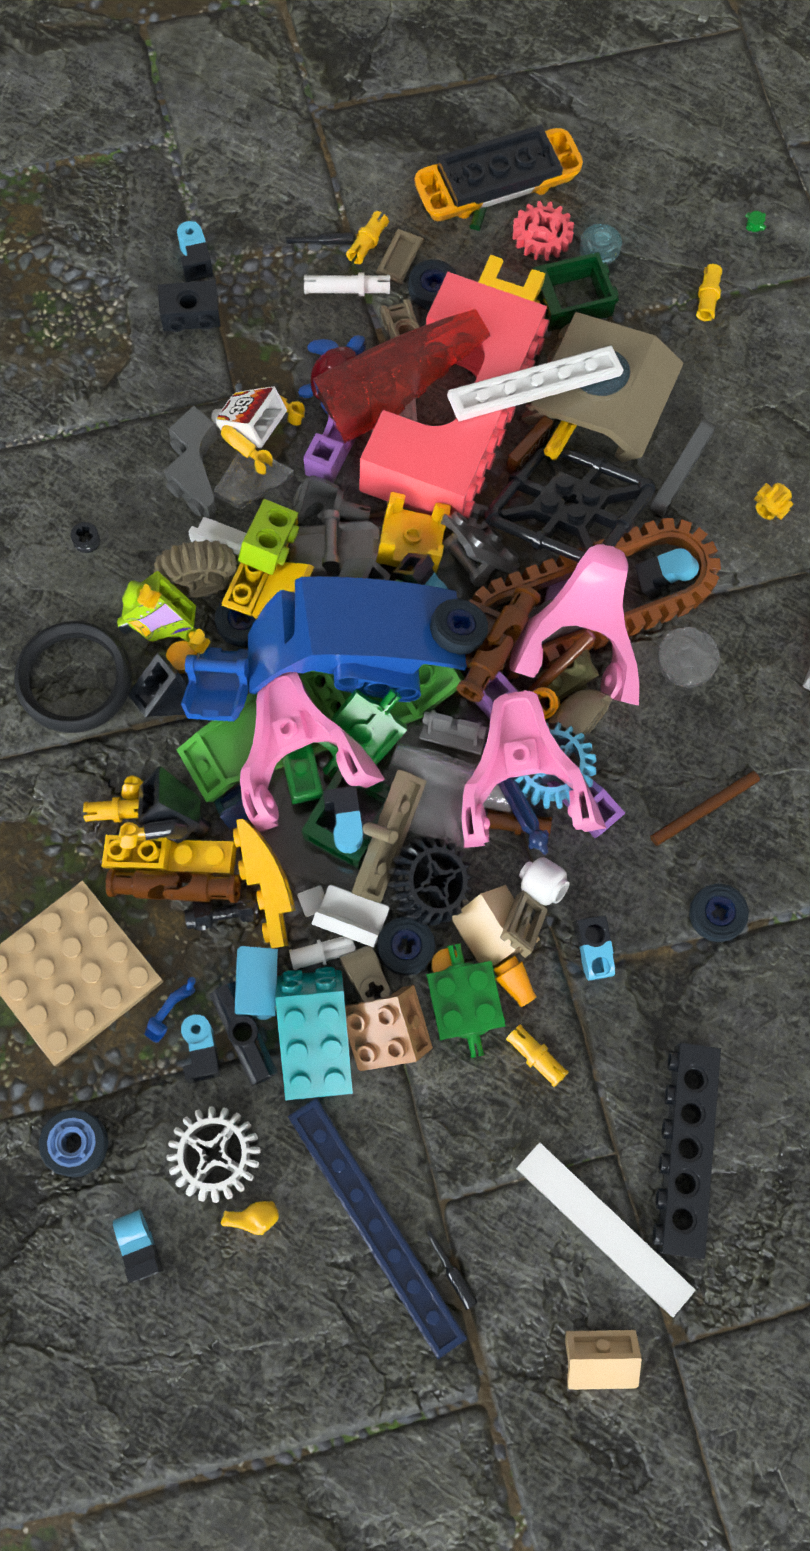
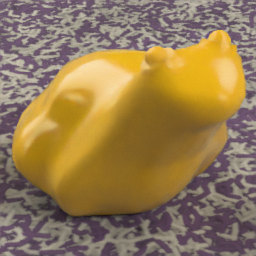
M273 1201L255 1202L241 1212L224 1211L221 1225L240 1228L256 1235H263L277 1222L279 1213Z

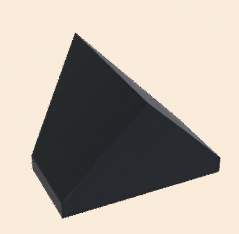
M158 652L130 690L128 696L145 717L185 715L181 702L187 685L162 652Z

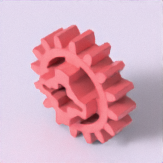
M538 201L535 208L531 204H527L526 212L519 210L518 218L514 219L512 236L514 240H517V249L524 247L525 256L533 253L534 260H537L540 255H543L546 261H549L550 254L559 258L561 250L567 252L569 243H572L574 222H569V213L562 214V206L554 209L552 208V202H549L546 207L542 205L541 201Z

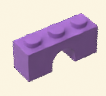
M340 385L329 407V417L323 434H315L304 455L306 476H317L334 483L368 416V395Z

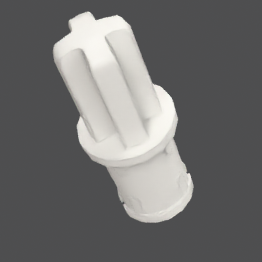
M343 936L324 942L318 939L316 944L289 950L293 969L297 970L322 962L323 965H327L326 961L347 955L355 951L356 948L354 940Z

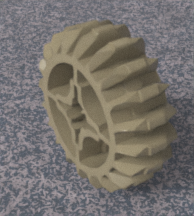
M206 539L200 542L196 540L190 543L183 542L182 545L171 546V550L162 551V554L156 557L155 569L153 571L154 573L159 571L187 598H199L213 593L218 594V591L228 589L238 566L233 549H230L227 544H220L219 541L209 542Z

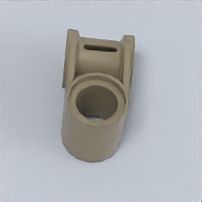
M409 298L404 299L401 304L390 307L386 305L380 306L381 319L385 330L389 334L395 352L405 358L416 355L420 348V327Z
M366 945L340 957L343 969L351 985L353 984L361 1002L375 1000L373 997L367 998L369 988L374 987L376 991L382 990L380 998L389 997V985L371 946Z

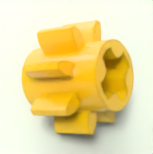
M765 483L754 498L758 502L755 505L756 511L767 520H772L775 516L782 520L793 505V502L790 501L792 498L790 490L781 483H775L772 487Z

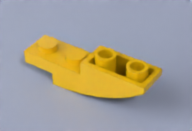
M240 562L222 601V606L251 616L269 574Z
M236 820L238 828L233 829V837L236 847H241L243 860L238 862L240 877L242 880L246 879L247 885H261V890L257 891V901L259 909L265 910L267 923H262L265 943L270 942L271 948L289 946L283 913L293 912L296 909L285 872L271 846L261 833L248 820Z
M106 835L101 865L103 868H113L127 872H135L137 869L169 872H209L213 876H231L234 874L237 847L233 841L183 840L180 843H176L168 838L146 840L145 837L138 838L137 845L134 848L124 849L120 846L121 838H119V835Z

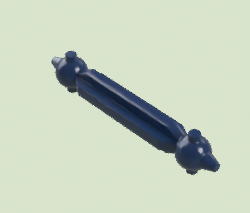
M510 777L500 782L498 786L521 828L529 834L528 847L530 849H538L544 855L548 854L549 832L539 829V821L519 784L515 781V777Z

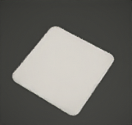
M322 886L298 893L297 896L306 917L314 915L320 909L325 896Z

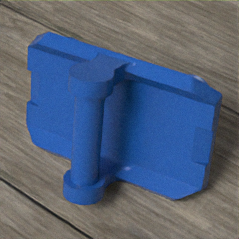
M209 647L203 654L198 653L197 656L188 654L185 659L188 684L181 702L186 717L188 719L235 721L244 708L249 690L248 649L226 651L222 650V648Z

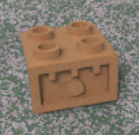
M414 985L402 987L389 997L345 1005L347 1034L359 1071L417 1062L433 1048Z

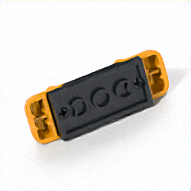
M538 125L437 156V164L422 168L416 173L415 186L427 212L434 221L439 222L456 216L468 218L477 209L489 207L534 192L543 195L547 193L550 187L571 181L581 171L583 160L568 131L562 128L544 131L542 125Z

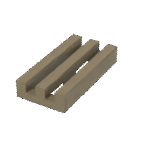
M524 890L516 895L500 938L504 942L510 939V946L514 950L520 947V954L524 958L533 951L547 909ZM533 909H535V915L533 917L526 939L522 938L523 934L525 932L526 926L530 922L531 913Z

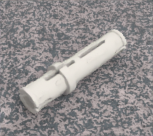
M359 272L358 275H304L305 294L358 293L359 296H365V293L390 294V275L371 276L365 275L364 272Z

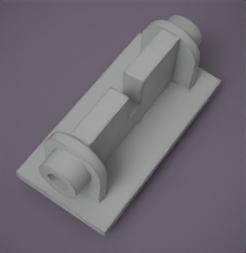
M432 710L431 712L426 711L422 722L424 726L419 739L481 755L489 728L482 726V722L474 723L462 719L457 720Z

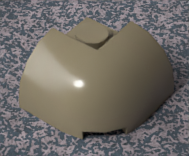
M595 689L579 690L564 700L556 713L546 723H548L551 730H555L556 723H561L563 732L569 726H572L573 737L579 733H583L585 736L586 733H591L606 714L613 698Z

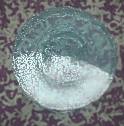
M592 225L582 234L580 242L581 254L587 255L599 252L603 263L609 264L615 261L620 254L622 246L621 235L609 225Z

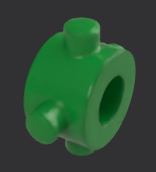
M753 211L746 214L745 217L748 218L746 229L748 231L759 232L766 229L767 226L764 225L766 214L764 212Z

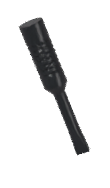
M353 232L322 233L318 237H286V244L318 242L322 245L353 244L354 235Z
M427 1231L426 1234L433 1248L446 1268V1276L465 1309H469L478 1303L458 1268L451 1265L431 1231Z

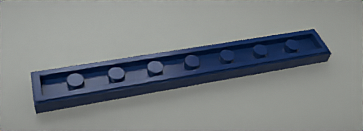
M315 1098L289 1115L288 1118L436 1358H441L467 1338L320 1102Z

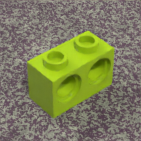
M263 499L242 542L238 561L273 575L277 565L283 566L290 550V548L286 547L287 544H294L300 527L295 525L298 512Z

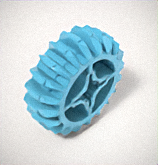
M556 723L555 730H550L557 744L561 745L560 749L568 758L573 753L576 755L580 763L579 769L588 787H592L593 780L589 776L596 775L597 772L596 767L592 765L596 762V755L590 753L592 744L590 742L583 743L585 740L583 733L573 737L572 726H569L563 732L561 723ZM538 773L532 778L529 775L515 777V781L522 788L521 790L527 798L532 794L531 804L534 806L539 803L540 799H543L545 809H549L550 801H556L558 809L563 807V799H567L570 804L569 792L573 789L557 776ZM551 781L562 785L559 787H545Z

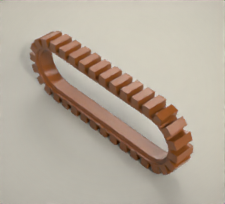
M662 518L658 526L652 520L644 523L640 530L638 526L632 528L616 544L615 548L624 552L626 557L653 546L663 544L674 545L681 549H686L699 563L695 582L691 586L624 613L628 637L639 633L643 627L647 630L655 627L659 621L663 624L672 620L675 615L680 617L688 614L692 608H697L716 586L719 576L716 574L720 571L721 565L720 558H713L718 550L713 541L702 544L708 534L700 527L691 534L689 532L692 523L683 519L680 520L676 527L674 518ZM604 539L594 542L593 546L602 544ZM561 555L556 563L551 558L543 561L539 569L536 564L525 568L522 576L517 571L509 574L505 582L502 577L491 581L487 589L482 586L475 592L472 600L470 599L469 601L479 608L481 605L492 609L511 601L514 597V590L520 584L527 585L538 591L569 579L578 563ZM462 620V635H467L470 632V627L467 622ZM584 628L542 644L543 660L541 666L543 670L548 669L587 630L591 631L596 637V640L587 648L588 651L592 647H594V650L604 647L609 639L600 632ZM509 653L500 672L505 668L507 679H518L520 674L510 670L511 654Z

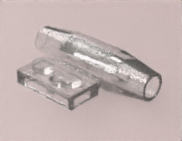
M398 743L389 767L395 771L398 769L406 771L427 781L409 830L426 837L445 838L446 843L452 842L456 844L455 848L462 850L464 847L462 828L463 793L465 784L472 777L477 766L436 750ZM497 784L483 803L484 808L510 812L512 809Z

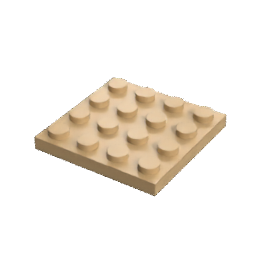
M81 881L0 944V996L55 1067L60 1066L163 983L160 976L84 881Z

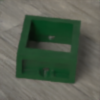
M599 252L533 268V270L545 273L544 283L537 300L540 301V304L547 306L545 319L549 320L548 332L562 329L565 325L570 324L575 312L598 319L613 316L615 305L619 301V295L616 286H612L610 282L608 265L606 262L603 263ZM591 277L599 300L561 309L553 286Z
M338 769L326 790L340 788L343 782H346L340 769ZM382 782L368 788L356 786L362 792L383 802L382 807L372 822L377 824L391 787ZM322 795L301 830L302 837L309 843L359 870L372 837L365 834L360 849L350 854L339 851L334 843V833L318 825L326 813L324 797Z

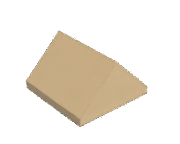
M506 885L479 894L461 909V914L452 916L451 920L478 963L492 961L493 968L521 952L520 947L514 950L510 946V939L504 942L500 938L515 900ZM530 923L526 926L525 932L522 937L524 939H526L527 933L531 925Z

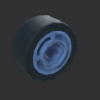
M77 1109L61 1111L51 1117L43 1127L39 1138L40 1156L45 1165L56 1174L73 1178L85 1176L97 1169L104 1160L109 1145L107 1131L102 1122L91 1113ZM79 1134L82 1141L81 1147L76 1152L70 1153L66 1147L67 1140L71 1135Z

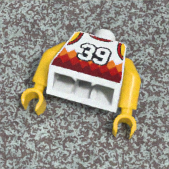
M261 387L259 389L236 392L230 397L223 409H215L211 416L215 426L220 428L222 438L246 458H253L255 460L256 472L262 475L266 474V466L263 462L272 467L273 458L269 451H257L256 448H262L286 412H288V422L295 426L301 424L302 418L305 415L303 403L298 401L290 404L287 403V399L280 396L275 387Z

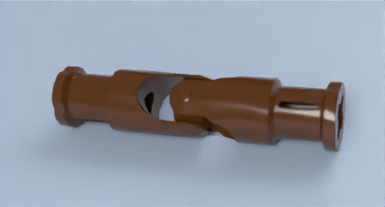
M523 584L516 587L513 599L509 605L503 607L490 632L470 662L468 674L456 687L463 697L473 702H480L484 697L483 691L489 681L494 680L514 644L529 621L528 615L541 600V596L536 590Z
M112 868L108 870L106 876V893L108 897H115L119 894L133 895L136 899H169L197 902L223 899L229 900L230 903H236L239 901L241 892L239 874L224 877L213 876L209 872H169L137 869L135 872H119L118 869Z

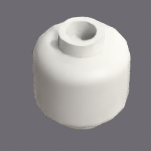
M544 857L536 859L533 863L528 861L519 874V877L522 879L521 890H524L534 900L544 906L560 902L569 888L567 872Z

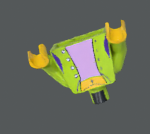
M156 571L142 582L133 580L128 583L122 597V616L117 620V625L122 633L129 634L136 630L144 638L152 642L168 637H180L186 640L188 646L195 652L203 654L211 641L205 638V633L201 629L194 628L196 605L159 571Z

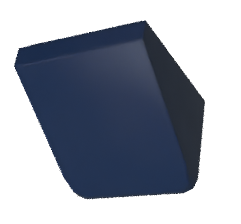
M241 785L215 800L214 803L219 816L230 831L233 832L234 828H238L236 820L245 819L250 822L243 806Z

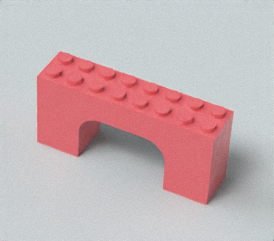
M447 272L427 315L423 353L468 369L476 377L475 383L534 367V358L536 355H540L545 342L543 337L549 320L545 319L547 306ZM516 406L459 422L456 418L454 421L442 426L424 425L383 410L360 458L359 491L385 501H389L391 492L404 494L406 496L404 508L431 516L436 503L451 505L449 516L456 511L469 519L475 505V501H473L475 494L481 493L485 482L486 469L490 470L496 455L494 453L496 446H501L506 432L504 427L506 422L511 423Z

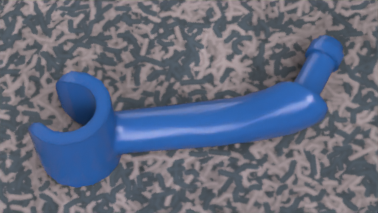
M194 977L188 978L187 984L172 992L158 1013L149 1019L144 1035L153 1042L158 1043L167 1032L168 1027L162 1022L174 1005L195 992L194 985L196 979Z

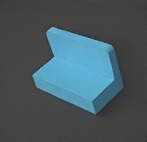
M241 946L237 949L236 1014L253 1015L255 1020H267L276 1016L275 992L277 986L278 949Z

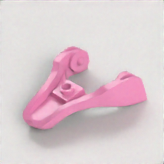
M604 544L589 547L573 574L554 600L541 612L529 619L511 652V671L534 678L542 665V641L563 626L576 625L600 632L612 642V659L602 675L601 692L608 694L614 700L639 706L638 668L625 628L623 613V595L628 572V561L624 552Z
M297 672L283 673L257 692L253 745L248 759L241 769L240 785L246 814L250 822L260 833L279 826L277 822L279 817L278 807L268 790L275 765L286 754L313 742H330L338 747L339 751L336 754L337 764L345 781L351 786L368 788L385 780L363 747L316 707Z
M524 690L522 692L505 693L494 700L489 734L481 761L464 788L462 804L464 848L485 846V843L489 842L490 820L486 816L483 803L494 787L510 777L538 773L557 776L573 789L569 792L570 805L567 811L569 816L572 817L573 827L576 830L582 829L584 832L606 828L597 803L580 769L560 749L545 722L539 698L534 692Z

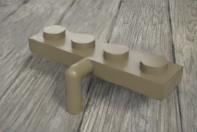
M397 770L378 823L366 822L363 825V832L371 836L372 839L356 877L352 894L381 904L388 886L387 884L391 878V874L388 871L395 867L392 859L400 854V849L403 846L425 788L426 780L406 771Z

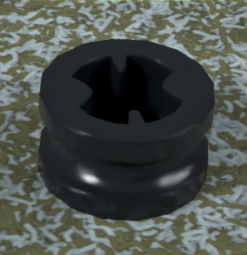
M89 522L78 523L71 530V539L78 551L90 553L99 547L100 536L93 524ZM85 533H90L92 539L90 541L86 539V542H81L80 536L83 535L85 537Z

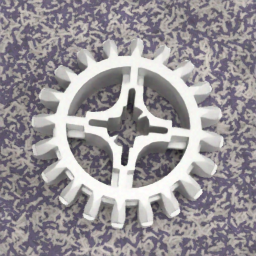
M213 1106L209 1107L208 1118L205 1119L201 1110H196V1123L185 1117L183 1122L188 1129L185 1132L178 1127L174 1129V1133L182 1137L180 1142L174 1140L168 1142V1146L178 1149L177 1154L167 1155V1161H178V1165L169 1169V1173L171 1175L182 1173L183 1176L176 1181L178 1187L184 1186L187 1182L190 1183L186 1190V1195L192 1196L197 1188L200 1189L199 1201L204 1202L206 1200L208 1191H211L213 1202H219V1191L222 1190L227 1199L233 1198L230 1187L234 1185L237 1190L243 1192L245 1187L239 1180L242 1177L249 1181L254 1179L251 1173L246 1172L247 1167H259V1162L250 1160V1155L260 1154L261 1149L249 1146V1143L258 1139L257 1134L253 1133L248 1136L244 1134L251 1128V1124L247 1121L238 1127L237 1124L241 1119V1115L237 1112L232 1116L231 1120H227L229 1109L225 1107L222 1108L219 1117H216L215 1108ZM209 1126L224 1127L222 1132L218 1133L211 1141H203L195 1136L199 1131ZM233 1133L237 1135L241 1144L242 1156L240 1164L232 1160L227 1153V1147L231 1141L229 1139ZM189 1145L200 1154V1163L194 1176L187 1164V1149ZM200 1145L212 1149L219 1145L222 1150L218 1152L222 1154V1158L228 1161V1164L214 1159L209 1164L206 1160L209 1156L205 1155L206 1151L200 1148ZM217 1167H224L233 1173L232 1176L222 1182L215 1184L203 1183L206 1176Z

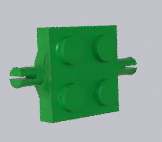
M392 688L381 702L371 700L358 689H355L330 719L363 747L376 766L407 731V726L394 717L390 711L399 699L402 698ZM318 742L333 755V758L322 769L326 775L333 778L339 769L336 754L339 751L338 747L330 742Z
M460 943L455 944L457 958L455 957L453 945L447 946L452 966L443 971L426 975L440 1040L454 1037L467 1038L470 1057L474 1058L477 1057L475 1043L478 1055H485L480 1035L488 1030L506 1026L492 961L477 964L464 963Z

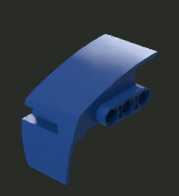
M321 576L297 578L295 580V593L285 590L277 592L265 605L248 633L249 693L256 694L272 680L286 672L303 674L310 671L333 674L334 686L341 691L353 693L355 689H358L366 696L383 699L392 688L395 690V693L397 691L402 697L398 702L415 701L421 696L419 668L423 664L459 670L467 668L465 654L450 653L441 648L433 639L430 631L431 617L434 611L446 600L457 599L456 591L428 585L380 579ZM460 618L449 619L448 626L450 630L458 635H462Z

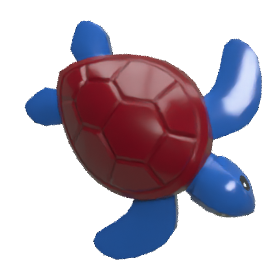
M354 336L347 343L346 347H339L336 342L328 339L313 340L309 343L308 351L321 354L322 356L313 366L311 383L300 387L298 390L299 396L303 398L315 396L318 399H322L321 407L326 414H329V407L340 385L354 389L359 379H361L372 393L379 391L381 383L376 369L358 360V357L363 355L366 348L364 336Z

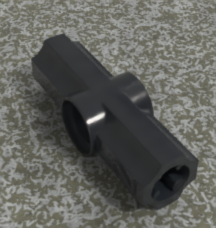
M232 982L215 989L209 995L250 1084L254 1086L271 1079L278 1074V1070L252 1015L235 1013L236 982ZM246 1025L251 1027L253 1033L249 1040L240 1042L235 1039V1032L240 1026Z

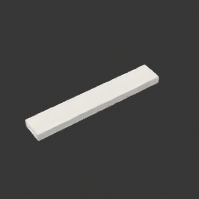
M611 345L454 388L448 391L447 397L459 422L621 376L624 370Z
M540 1142L516 1168L671 1317L677 1314L696 1291Z

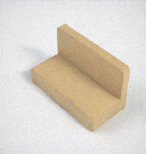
M636 1330L566 1331L568 1389L638 1388L642 1357Z

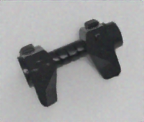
M247 882L241 885L240 898L238 902L234 903L235 905L212 908L210 902L192 901L193 907L184 910L187 929L194 928V930L199 931L211 928L214 921L239 917L241 922H253L259 919L256 896H253L252 886L247 885Z

